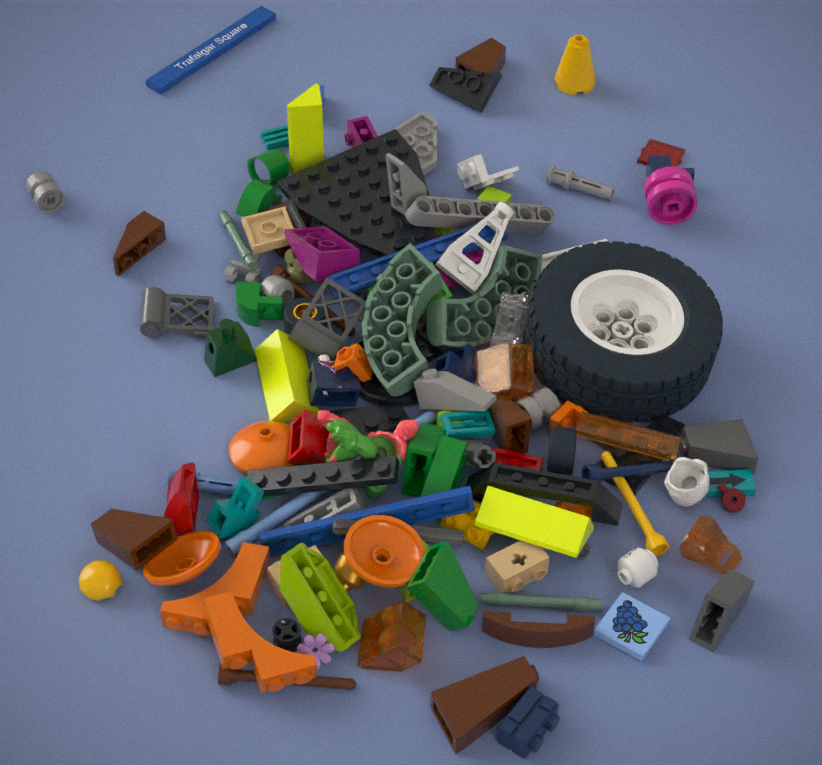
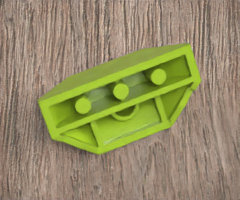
M302 542L281 556L279 590L307 635H312L313 638L322 633L327 638L326 642L332 643L335 650L339 652L345 651L361 638L360 631L358 630L356 608L329 562L316 551L307 548V545Z

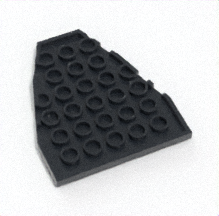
M396 129L278 180L279 189L288 200L293 201L300 215L304 217L309 215L314 218L315 224L319 226L324 224L355 247L359 248L362 245L369 248L371 254L384 257L401 251L410 243L415 246L435 239L434 227L414 226L408 222L405 215L391 206L385 156L387 153L404 162L427 188L417 153Z

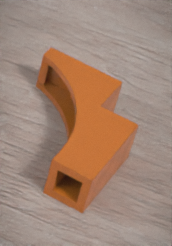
M243 542L232 566L213 585L186 598L163 601L160 609L162 626L174 631L183 630L200 636H212L204 612V598L229 591L233 592L241 614L252 615L267 574V567L270 566L269 547Z
M232 591L204 598V612L223 670L227 668L240 669L246 664L251 663L260 693L266 691L276 692L287 685L295 683L301 685L308 683L312 678H316L317 663L314 655L290 652L263 639L243 618Z

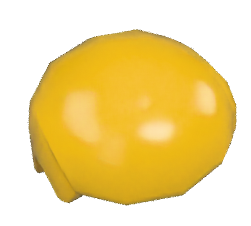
M96 560L86 565L79 576L80 591L89 600L100 601L105 598L114 597L118 587L123 586L121 573L116 566L108 561Z

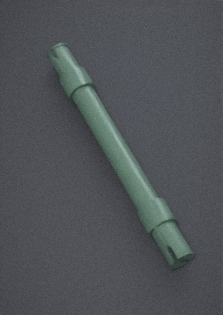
M221 211L218 215L220 221L240 252V257L244 264L247 265L249 270H255L257 268L256 259L237 231L231 216L228 215L227 211Z
M481 592V604L493 606L565 608L576 611H602L603 599L567 598Z

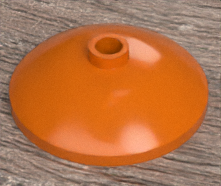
M267 420L252 423L239 430L229 443V458L232 464L245 474H248V470L295 466L287 462L290 425L280 421Z
M372 515L358 520L350 527L344 541V554L351 569L363 580L381 587H400L408 584L426 552L421 537L410 525L400 519L386 515Z
M197 531L177 537V541L144 565L143 574L146 580L157 586H175L194 581L216 560L221 548L218 536L210 531Z

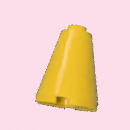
M580 34L569 38L555 74L556 87L566 94L577 95V92L584 91V94H587L596 85L590 42L588 38Z

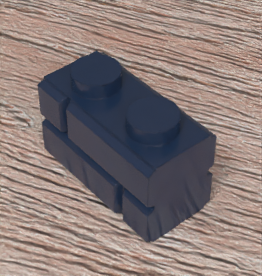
M529 687L497 727V742L508 750L511 749L513 753L523 759L531 751L536 753L544 741L543 735L546 731L552 732L559 723L558 702L548 696H544L537 689Z

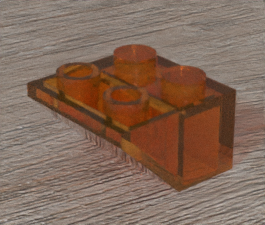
M505 343L477 351V386L494 395L505 393L514 402L526 396H531L535 391L532 345Z
M401 600L365 618L362 624L358 667L361 669L402 672L421 663L426 615L406 601Z

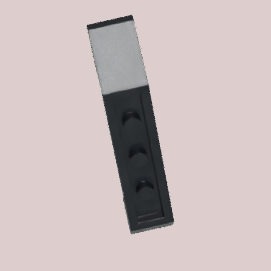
M495 462L490 464L489 468H483L470 475L465 486H470L473 500L483 501L487 487L491 486L511 493L593 507L592 522L618 526L623 508V503L597 480Z

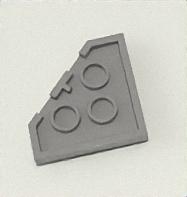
M421 111L392 129H396L417 153L424 175L437 167V120Z

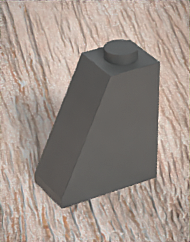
M743 419L683 427L682 438H679L678 445L680 452L684 453L686 458L702 460L707 464V467L723 470L751 469L752 474H755L758 455Z
M729 569L706 593L689 639L714 652L745 606L755 581Z

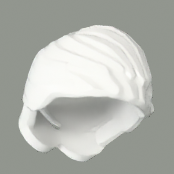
M679 457L675 460L664 481L673 502L680 506L688 507L705 497L710 484L707 464L699 459L691 460L685 457Z

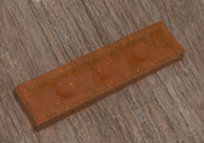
M583 411L576 427L577 436L672 462L676 460L682 439L678 436Z

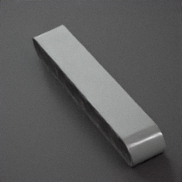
M419 196L407 209L406 219L414 226L464 229L483 220L493 212L499 202ZM503 202L510 206L514 212L506 226V233L539 235L555 220V213L548 206Z

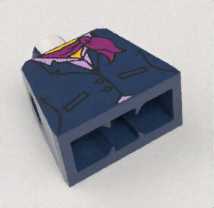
M328 355L318 356L316 361L312 362L307 378L310 406H356L361 385L350 368L346 366L336 370L334 368L335 361H331Z

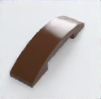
M483 611L482 632L506 643L533 648L562 647L582 642L593 637L595 616L567 614L566 624L511 621V612Z

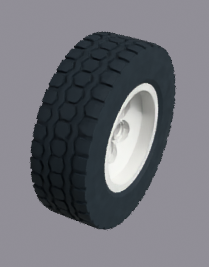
M620 241L584 244L582 247L572 248L568 253L565 251L557 256L556 259H553L543 269L536 280L524 327L525 354L533 373L536 374L542 385H546L562 402L565 403L568 400L582 407L590 416L597 418L600 416L604 420H620V422L631 423L633 421L646 422L649 419L653 421L663 414L669 416L678 410H682L699 395L711 373L723 332L722 312L715 294L710 287H707L704 279L701 276H697V272L689 266L686 267L684 262L677 258H672L671 255L663 251L659 252L652 247H643L640 244L630 242L625 244V242Z

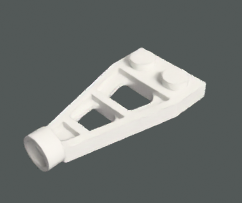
M499 202L493 212L453 242L435 265L471 294L476 292L490 271L508 221L514 214L512 208L503 202ZM486 225L495 231V236L490 244L478 236V233ZM473 242L482 248L484 252L481 262L477 265L462 254L463 248Z

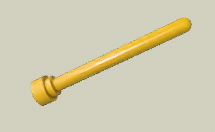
M604 451L601 454V459L607 468L618 467L610 452ZM613 478L646 536L645 547L655 556L664 554L670 547L666 538L660 535V533L655 532L625 478Z

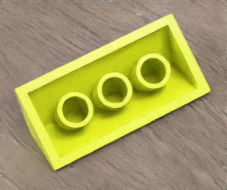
M315 83L287 105L291 175L324 161L322 100L320 87Z
M278 329L255 349L269 420L280 422L293 421L304 410L313 413V418L317 417L319 407L310 406L307 383L309 367L304 348L288 339L289 335Z
M488 486L475 520V526L575 558L579 555L594 529L590 517Z

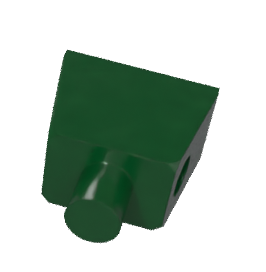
M223 319L219 323L220 328L207 333L204 362L214 377L257 361L250 338L240 322Z

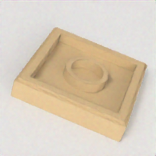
M286 207L241 218L242 226L253 255L290 245L284 231L285 229H294Z

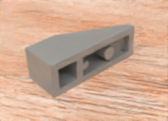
M387 153L385 156L391 206L406 216L407 209L417 197L427 196V188L404 162Z
M428 369L422 372V375L414 381L420 409L486 411L497 400L496 395L448 371Z
M355 488L343 489L286 521L284 526H293L369 508Z

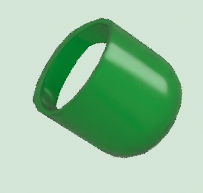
M278 149L268 150L249 159L247 163L251 179L259 180L269 185L285 178L290 172L288 157ZM256 159L261 160L267 167L270 175L269 180H261L257 175L254 164Z

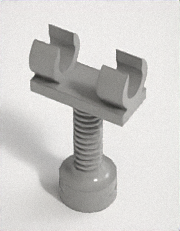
M272 250L254 254L255 262L257 263L262 255H268ZM234 260L230 262V265L226 267L224 272L225 275H228L225 280L235 282L238 275L246 277L245 281L250 283H259L262 280L261 269L249 270L247 265Z

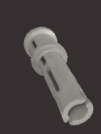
M555 165L550 167L546 179V184L550 185L553 183L564 187V190L572 188L611 201L615 187L576 176L574 171L570 170L567 172L557 169Z

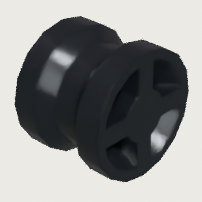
M290 618L277 621L272 630L274 637L273 645L290 652H296L298 645L301 644L299 623Z

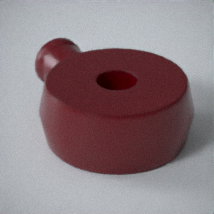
M724 482L717 487L722 493L721 504L726 511L737 513L744 508L746 498L741 490L736 488L728 489ZM731 498H734L736 502L733 503Z

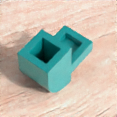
M241 477L231 499L214 502L206 523L221 538L233 537L239 532L248 529L257 521L261 514L257 507L264 491L249 477Z

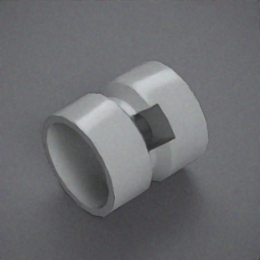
M39 171L27 179L25 184L26 190L40 211L44 213L55 212L63 205L65 196L50 173Z
M543 387L532 393L531 396H526L515 402L530 416V432L542 426L544 422H549L550 417L560 408L556 395L547 387Z

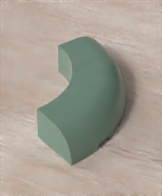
M411 243L389 261V266L383 274L378 275L377 283L367 297L366 310L362 322L365 352L370 366L390 396L395 397L404 395L415 388L414 381L422 375V372L429 369L426 358L421 354L415 343L416 327L426 305L443 289L440 272Z
M506 245L500 246L488 275L470 297L463 299L441 298L427 306V337L430 344L442 348H460L469 343L472 346H478L507 333L526 310V304L531 298L533 287L541 273L542 255Z

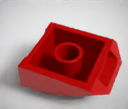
M193 462L182 465L176 471L168 487L167 507L164 517L173 521L177 537L195 532L200 495L196 465Z

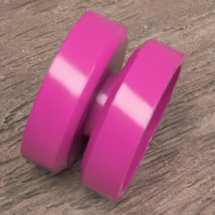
M664 167L648 176L644 184V194L647 200L646 204L649 215L653 220L665 225L678 224L694 214L698 201L691 174L679 167Z

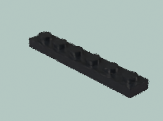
M397 456L248 470L247 477L264 491L262 497L397 484L400 462Z

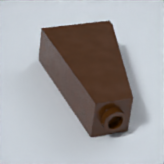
M525 656L432 691L430 708L454 753L461 752L504 719L529 687L536 689L539 675L535 666L529 665Z

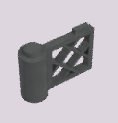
M326 277L288 339L317 357L328 355L331 361H335L341 345L356 321L358 320L362 323L366 310V301ZM327 285L337 291V300L325 302L323 292ZM319 298H321L322 303L316 304ZM352 300L360 305L356 313L346 315L343 302ZM340 303L342 316L329 319L326 306ZM323 307L325 320L315 321L308 316L312 309ZM348 318H352V320L350 321V323H349V325H348L347 319H348ZM344 320L346 329L342 336L332 331L330 322Z
M149 287L142 294L140 331L149 338L159 337L163 333L193 334V337L206 338L207 333L213 330L214 297L166 294L160 288ZM171 302L181 303L184 306L177 310L171 305ZM198 304L209 305V307L203 311H200L195 306ZM190 310L195 316L188 319L183 313ZM176 318L183 322L181 325L170 324ZM202 319L208 324V327L197 326L195 323Z

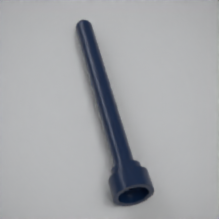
M675 461L610 468L589 464L582 467L581 477L602 482L607 478L668 472Z

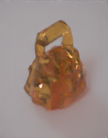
M706 515L700 516L679 547L682 557L702 565L710 564L716 571L725 574L729 569L735 570L742 560L740 550L728 540L719 524L713 518ZM726 549L732 551V555L725 565L721 566L718 560L723 556Z

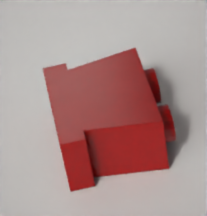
M307 410L300 413L290 423L287 462L295 466L298 464L326 463L324 453L327 452L326 446L329 431L318 419L313 418V413Z

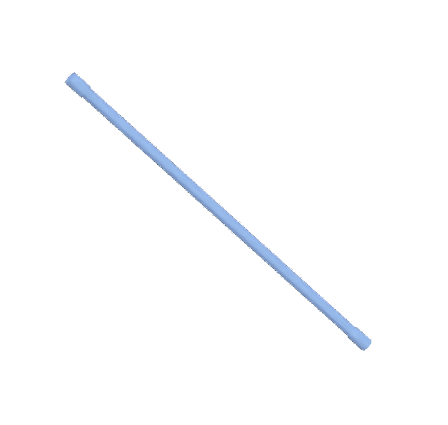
M523 348L471 383L485 389L526 362L525 349ZM430 409L415 420L419 426L418 430L423 423L432 424L437 420V413L443 410ZM360 456L353 460H360ZM328 491L301 493L253 526L239 532L224 542L223 546L230 556H234L240 551L243 542L252 543L255 539L259 538V533L271 530Z

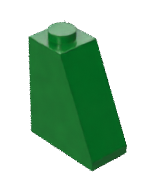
M423 423L409 444L402 494L414 497L421 496L440 438L446 434V431H443L441 426Z
M441 436L420 497L460 488L466 471L467 442Z
M444 541L429 546L406 588L449 631L466 628L472 623L473 615L478 607L474 594L451 545Z

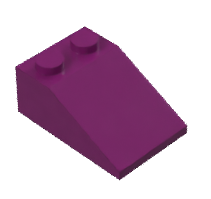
M326 226L285 229L284 231L303 271L316 282H324L327 276L358 266L360 249Z

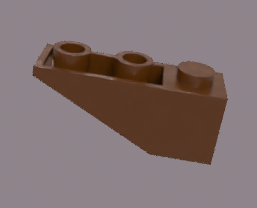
M143 211L128 222L113 256L115 275L119 276L128 270L133 264L166 240L163 221Z

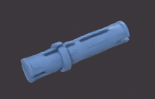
M174 470L169 472L168 486L176 473ZM197 472L198 488L201 491L232 495L239 480L200 475V472Z

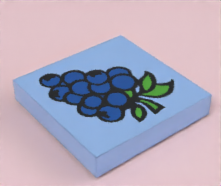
M622 592L595 628L594 636L643 662L669 625L670 617Z

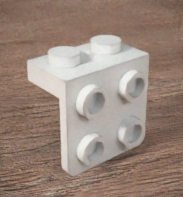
M482 154L457 163V173L463 181L465 189L473 187L474 190H478L515 177L514 172L519 171V167L516 166L488 175Z

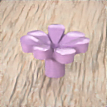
M319 633L316 638H313L312 635L305 636V644H299L297 647V653L314 655L317 670L320 668V661L326 664L331 661L332 658L329 653L334 651L333 644L326 642L327 638L322 633Z

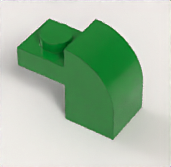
M253 180L244 189L235 214L246 217L265 212L269 209L270 204H280L283 196L275 193L276 189L274 186L259 180Z
M237 282L235 292L237 314L244 323L258 327L259 320L283 321V297L261 296V283Z

